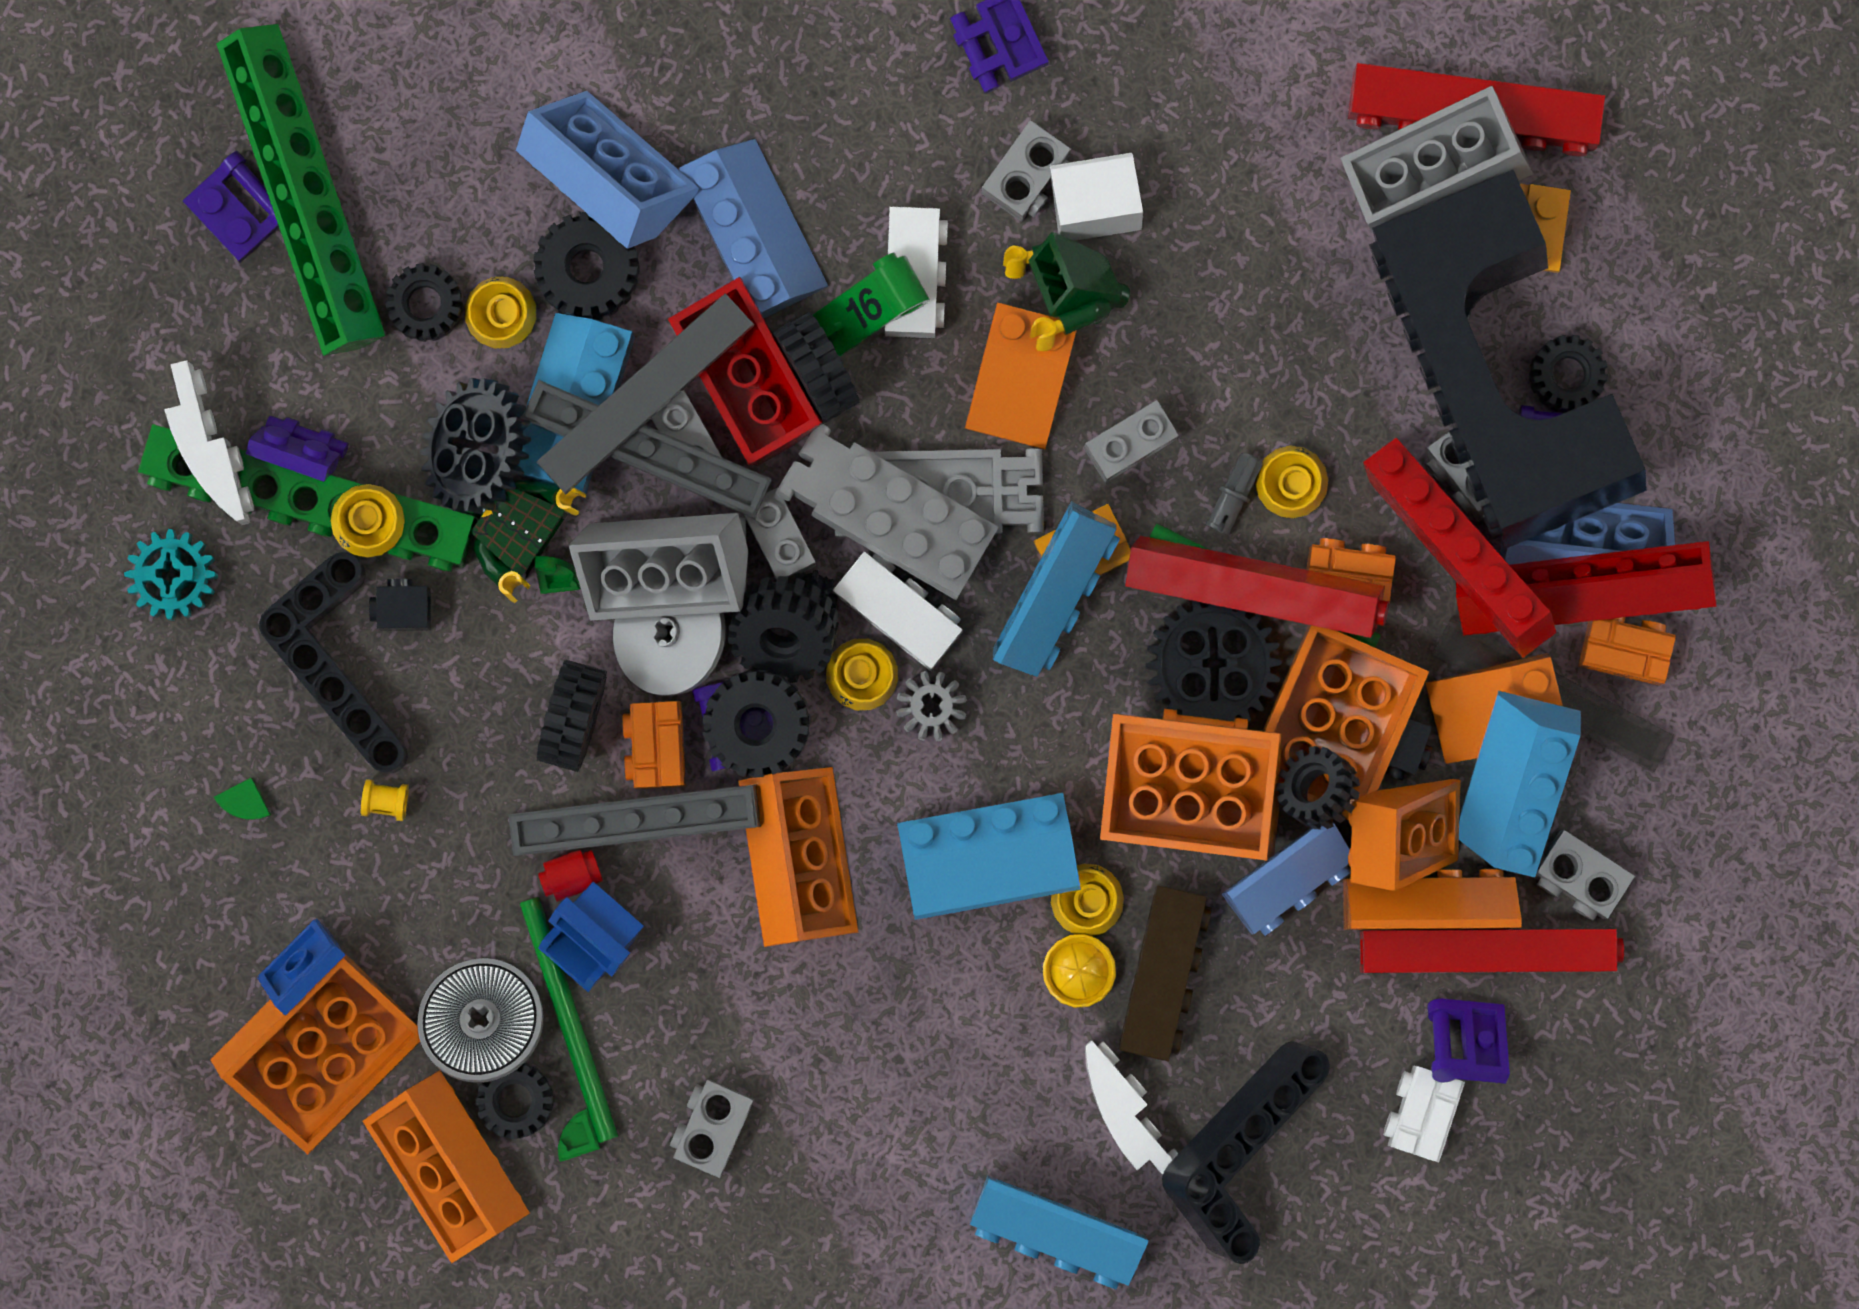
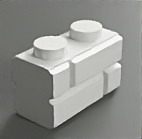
M1414 1065L1411 1073L1404 1071L1396 1095L1403 1097L1398 1113L1390 1112L1383 1133L1384 1136L1390 1137L1387 1146L1439 1163L1465 1082L1458 1079L1445 1083L1437 1082L1432 1078L1431 1070Z

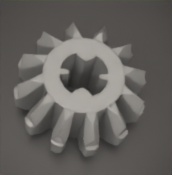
M927 671L921 672L922 687L919 688L915 681L910 678L905 682L907 687L914 693L913 696L905 693H898L897 700L900 702L911 704V707L897 710V717L913 716V719L904 726V730L909 733L917 724H920L922 726L918 734V740L925 741L928 728H933L936 742L942 741L940 726L944 724L951 734H955L957 727L949 720L950 716L958 720H964L966 717L965 712L952 709L953 705L966 703V696L959 695L951 698L950 694L959 687V683L954 680L945 689L941 687L945 678V673L938 672L935 684H930ZM930 695L931 700H933V696L939 697L942 700L939 704V709L942 713L937 717H933L932 713H930L929 717L923 715L921 711L924 708V704L921 700L924 697Z

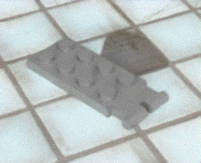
M821 424L813 430L799 452L800 457L811 463V466L807 467L800 462L794 461L776 490V494L786 501H790L792 496L800 499L814 508L811 514L814 518L957 600L999 527L855 442L849 449L830 438L831 430L826 425Z
M1001 449L872 452L997 525L999 528L995 534H1002V526L1027 525V533H1044L1043 496L1027 495V487L1043 486L1042 449H1026V457H1001ZM835 530V537H847Z

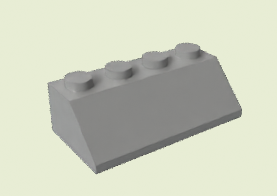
M1493 86L1340 158L1367 225L1372 232V228L1512 169L1518 181L1533 175L1521 144Z
M738 513L590 523L568 545L590 621L738 612L743 608L748 547Z

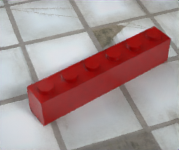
M1357 63L1353 72L1348 119L1357 120L1356 126L1360 128L1381 129V124L1397 125L1398 130L1493 86L1519 142H1522L1521 147L1523 149L1545 151L1546 145L1563 147L1562 153L1566 155L1587 156V152L1594 151L1600 143L1605 95Z
M1397 438L1363 462L1369 482L1522 658L1557 633L1549 609Z
M1709 541L1509 564L1549 609L1554 625L1717 607L1715 578ZM1456 582V600L1463 636L1499 632Z

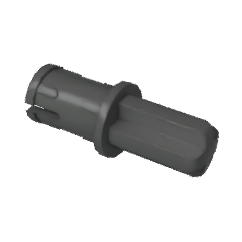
M1248 453L1240 454L1225 487L1220 486L1219 488L1222 493L1209 520L1205 524L1206 526L1216 529L1227 536L1230 535V531L1244 502L1248 504L1250 501L1247 496L1262 467L1260 459Z

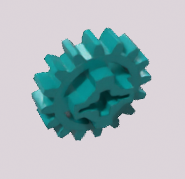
M168 529L166 539H162L158 533L152 532V544L148 546L141 541L137 543L138 548L141 550L139 557L128 555L127 559L135 564L134 570L124 572V576L135 580V584L131 585L127 591L131 595H141L136 603L139 608L143 609L151 604L150 615L158 618L162 610H165L166 618L170 621H175L176 612L179 610L184 617H192L190 606L194 604L204 609L206 605L201 599L203 593L208 595H214L215 590L209 587L207 583L208 580L218 578V573L208 570L207 566L216 560L212 555L202 556L201 553L207 545L199 541L192 546V534L185 532L180 540L177 539L176 531L173 529ZM180 549H184L191 554L197 567L187 566L181 560L182 553ZM161 550V557L152 566H146L150 558ZM171 564L174 569L180 571V577L173 578L172 585L161 577L162 572L169 571ZM145 583L155 584L160 589L162 601L157 600L150 594ZM189 584H196L193 591L181 600V592Z

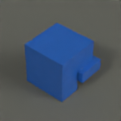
M592 882L574 903L566 897L558 905L549 919L554 928L544 937L538 949L589 992L606 973L612 977L623 965L630 954L628 948L633 944L644 926L595 882Z

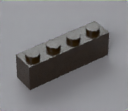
M1158 885L1155 887L1118 1050L1169 1062L1171 1054H1179L1184 1031L1177 1029L1180 1013L1188 1014L1193 989L1186 988L1189 972L1197 973L1203 948L1195 947L1199 930L1207 932L1212 907L1205 906L1207 897Z

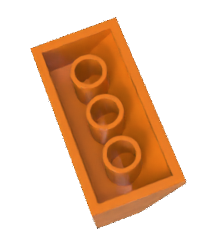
M833 767L764 775V777L739 780V787L756 785L761 827L746 828L764 947L858 933Z
M1481 869L1479 870V878H1462V870H1438L1437 878H1421L1396 891L1351 883V879H1343L1344 930L1522 928L1516 878L1504 877V870Z
M441 1070L407 1089L362 1121L451 1264L530 1214L520 1194L515 1190L500 1166L497 1157L491 1152L478 1131L475 1122L469 1117L456 1096L453 1087L447 1082Z

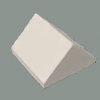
M1132 153L1050 166L1059 235L1076 241L1142 230L1143 208Z

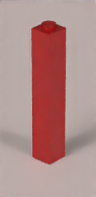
M1141 535L1131 546L1126 587L1369 638L1372 637L1378 625L1384 626L1386 623L1389 601L1383 600L1385 586Z
M1617 929L1360 931V973L1617 971V963H1623L1624 942L1623 938H1617Z

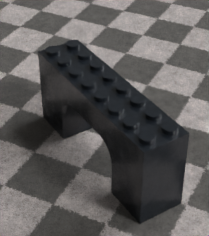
M1513 169L1372 228L1375 242L1369 244L1373 255L1374 266L1381 280L1387 277L1389 279L1385 281L1389 292L1387 295L1396 316L1402 314L1405 316L1401 318V322L1411 352L1420 351L1421 353L1417 355V359L1427 389L1436 388L1437 390L1433 393L1440 420L1444 428L1449 425L1453 427V429L1449 430L1456 457L1460 465L1466 462L1469 464V467L1465 468L1471 492L1476 502L1485 501L1486 505L1481 507L1484 513L1483 518L1492 540L1500 537L1506 549L1647 491L1646 469L1613 394L1550 419L1534 420L1522 417L1513 412L1502 400L1469 325L1472 310L1485 295L1548 268L1546 242Z

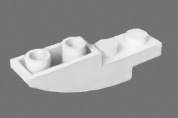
M187 360L170 364L181 405L164 410L178 449L191 473L217 505L241 525L249 524L248 512L254 511V505L248 486L241 488L238 471L244 470L242 457L238 446L231 447L230 442L224 437L215 440L211 438V435L217 434V427L211 409L204 410L201 395L207 393V388L201 369L194 370L193 365Z
M1090 1040L1084 1045L1086 1067L1094 1098L1110 1134L1136 1170L1150 1160L1163 1175L1168 1164L1178 1153L1173 1148L1167 1154L1157 1142L1162 1136L1158 1129L1147 1117H1144L1141 1121L1135 1117L1147 1106V1103L1142 1099L1147 1091L1131 1073L1126 1078L1121 1075L1114 1066L1120 1060L1104 1041L1096 1046Z

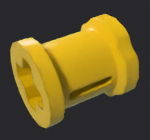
M366 779L361 800V816L368 817L370 813L395 816L396 821H403L406 816L409 785L402 784L399 788L376 785L374 780Z

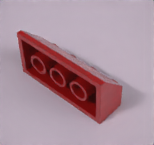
M738 277L668 318V321L678 336L726 293L754 324L750 331L699 376L747 463L759 466L794 446L820 426L822 422L742 278Z

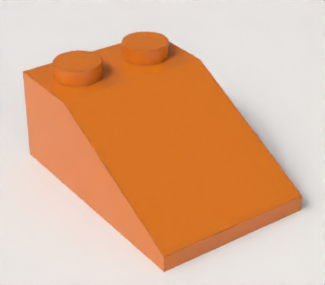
M997 302L965 429L1045 450L1076 331L1067 335L1064 332L1056 334L1054 345L1050 350L1038 351L1036 344L1037 339L1041 335L1030 338L1034 321L1040 317H1046L1053 321H1057L1058 318Z
M1549 653L1425 682L1445 764L1478 758L1498 691L1563 706Z
M1448 779L1378 790L1358 798V800H1353L1352 805L1355 808L1352 813H1349L1352 839L1348 854V863L1351 867V883L1396 891L1458 861L1461 780Z

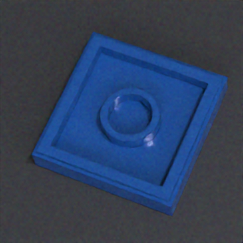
M316 918L258 975L257 979L275 1007L286 1016L346 954L330 931Z

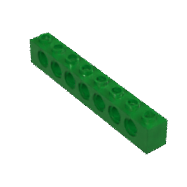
M279 24L239 28L216 43L322 354L326 356L364 348L384 337L385 333Z
M152 424L138 469L140 474L149 477L147 485L171 492L173 485L189 489L188 497L211 503L212 498L205 492L193 474L189 476L179 475L177 466L183 457L171 430ZM239 449L244 470L238 471L241 488L248 486L254 508L269 512L267 519L276 523L291 526L293 519L309 523L307 531L331 538L333 531L330 520L333 506L343 493L354 486L363 485L332 475L323 482L246 455L245 450ZM273 478L278 485L276 494L270 499H260L257 494L259 483L264 479ZM305 490H314L318 496L316 506L309 511H301L297 505L298 496ZM392 493L403 508L405 524L402 536L387 554L412 561L413 554L429 558L428 566L447 572H452L454 565L464 568L473 538L471 532L478 520L468 514ZM426 524H433L438 528L437 540L429 546L420 545L417 540L419 529Z

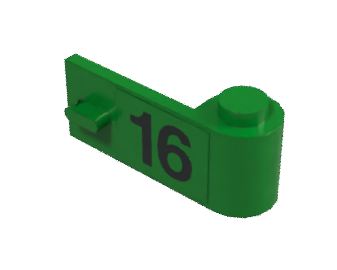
M895 252L880 258L873 263L875 271L812 315L825 331L829 341L832 342L838 356H843L890 322L913 313L930 301L906 256L897 258Z

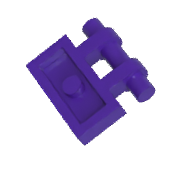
M985 0L976 4V9L982 20L974 24H970L965 12H960L950 18L956 31L953 37L958 47L963 46L972 65L969 71L973 80H979L984 93H989L999 88V84L993 74L996 70L1004 67L1010 82L1047 66L1049 63L1020 0ZM989 34L997 54L986 58L978 41L980 37Z
M271 415L268 417L265 427L262 426L249 439L246 455L323 482L337 469L339 457H345L349 443L334 438L335 434L322 429L319 433L299 426L300 422L295 419L286 417L285 420Z

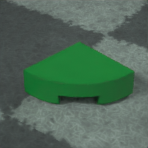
M535 557V569L540 594L581 589L575 567L572 564L555 557Z
M249 778L214 796L219 806L235 817L258 820L271 816L253 778Z
M587 1109L574 1115L568 1121L569 1123L565 1125L559 1139L558 1157L559 1161L562 1162L601 1149Z

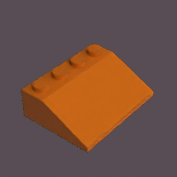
M1308 625L1263 728V731L1281 733L1280 771L1281 769L1289 771L1291 767L1285 762L1290 757L1295 761L1299 760L1296 752L1303 749L1309 753V747L1316 746L1319 749L1325 747L1354 767L1357 772L1354 776L1359 779L1360 786L1353 787V789L1360 793L1359 798L1373 791H1378L1429 671L1336 630ZM1328 774L1320 775L1311 783L1307 793L1309 802L1318 800L1325 793L1329 784ZM1280 777V783H1284L1285 780ZM1344 810L1342 814L1346 818L1345 820L1349 821L1350 812Z
M1114 713L1100 840L1267 861L1275 854L1279 816V801L1277 798L1279 792L1276 790V784L1280 783L1278 775L1280 773L1281 733Z
M345 955L286 1016L275 1007L270 999L210 1060L221 1079L308 1155L420 1042L417 1024L349 956Z

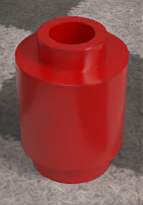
M580 849L543 862L545 871L538 873L545 896L548 897L554 894L556 902L562 901L566 897L570 898L583 893L592 882L597 884L603 881L592 850L582 853Z

